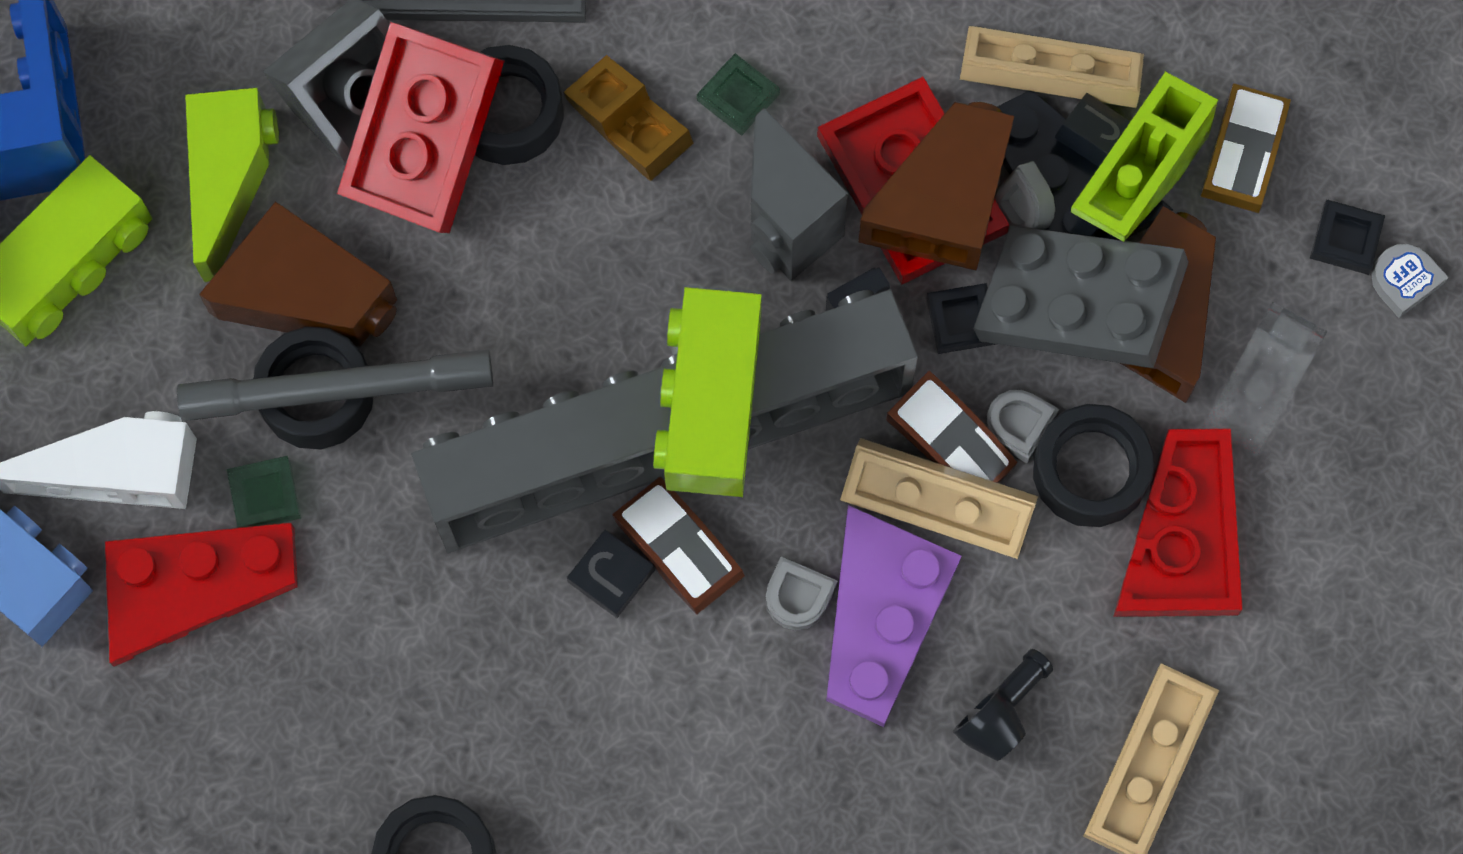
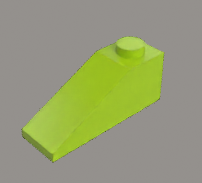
M1165 71L1072 205L1071 213L1124 242L1180 180L1209 137L1218 99Z
M258 88L185 95L193 263L204 282L210 281L223 266L269 166L268 145L279 143L275 109L265 108Z

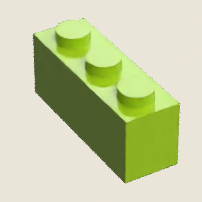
M91 155L0 243V325L25 347L35 337L43 339L49 336L63 319L62 310L78 294L81 296L88 295L101 284L106 275L105 267L120 251L124 253L131 252L141 244L148 233L149 228L147 224L153 219L143 200Z
M684 287L682 309H670L667 346L678 347L676 369L664 368L660 406L671 408L669 431L657 430L653 464L654 469H664L666 490L743 497L761 325L762 294Z

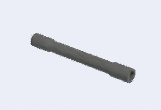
M480 350L436 355L427 360L248 380L229 378L178 384L177 402L181 420L190 421L234 416L251 410L430 390L449 392L493 387V372L490 351Z

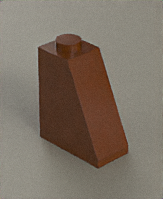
M954 102L863 209L858 243L977 271L1014 116L1005 114L998 107L985 102H972L968 105Z
M276 201L199 294L208 312L218 320L281 332H290L306 326L329 328L348 337L355 346H361L370 334L375 337L380 336L392 323L397 312V308L394 306L397 297L391 281Z
M1163 206L1139 243L1184 249L1189 263L1154 368L1128 364L1122 365L1186 403L1201 376L1216 237L1208 233L1205 225L1196 217L1185 212L1174 213Z

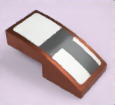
M930 370L887 412L886 421L932 462L999 483L1018 463L988 427Z
M661 477L657 478L612 514L618 526L651 560L661 577L696 615L745 577L740 566L675 491L666 490L665 481Z

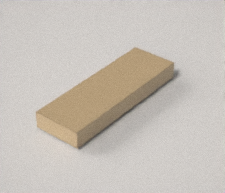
M969 26L960 80L1082 99L1088 93L1102 103L1136 108L1140 95L1144 54Z
M860 438L840 500L1018 559L1038 496Z
M1160 664L1083 837L1119 854H1148L1218 695V689L1164 664Z

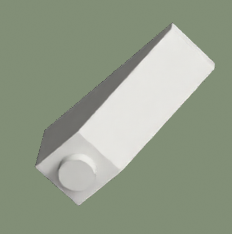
M160 411L146 412L144 419L123 417L0 462V490L6 494L186 509L197 438L188 424L182 422L181 417L171 413Z

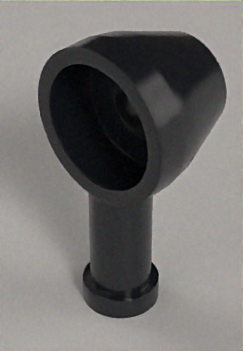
M1030 649L1023 656V662L997 689L988 694L974 708L980 709V711L970 720H968L967 715L955 727L953 733L970 748L996 761L1001 760L1026 735L1014 707L1042 678H1047L1053 672V666L1041 652Z

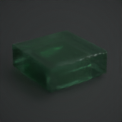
M735 53L697 93V101L742 136L755 122V115L764 108L767 109L780 95V88Z
M288 456L227 469L238 528L272 525L301 519L291 462Z

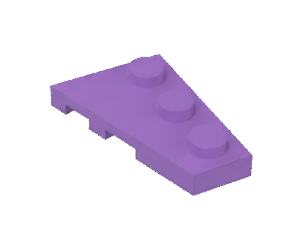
M848 505L826 701L884 727L960 563L961 555Z

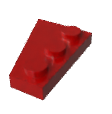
M1169 429L1164 439L1113 617L1238 616L1243 609L1231 429Z
M292 523L105 541L109 663L115 667L163 643L168 644L189 635V632L226 616L230 617L297 588L295 531Z

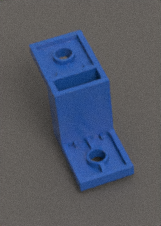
M18 0V3L10 4L12 26L17 39H24L26 57L17 59L18 74L23 90L0 94V201L54 191L86 159L67 24L54 0Z

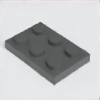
M1010 226L973 329L981 342L1154 368L1189 261L1184 249Z

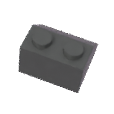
M349 0L262 71L291 111L344 166H346L390 25L378 8L360 0Z
M764 108L755 115L750 223L751 240L754 243L750 245V249L757 261L767 271L774 274L780 269L792 281L844 237L848 193Z

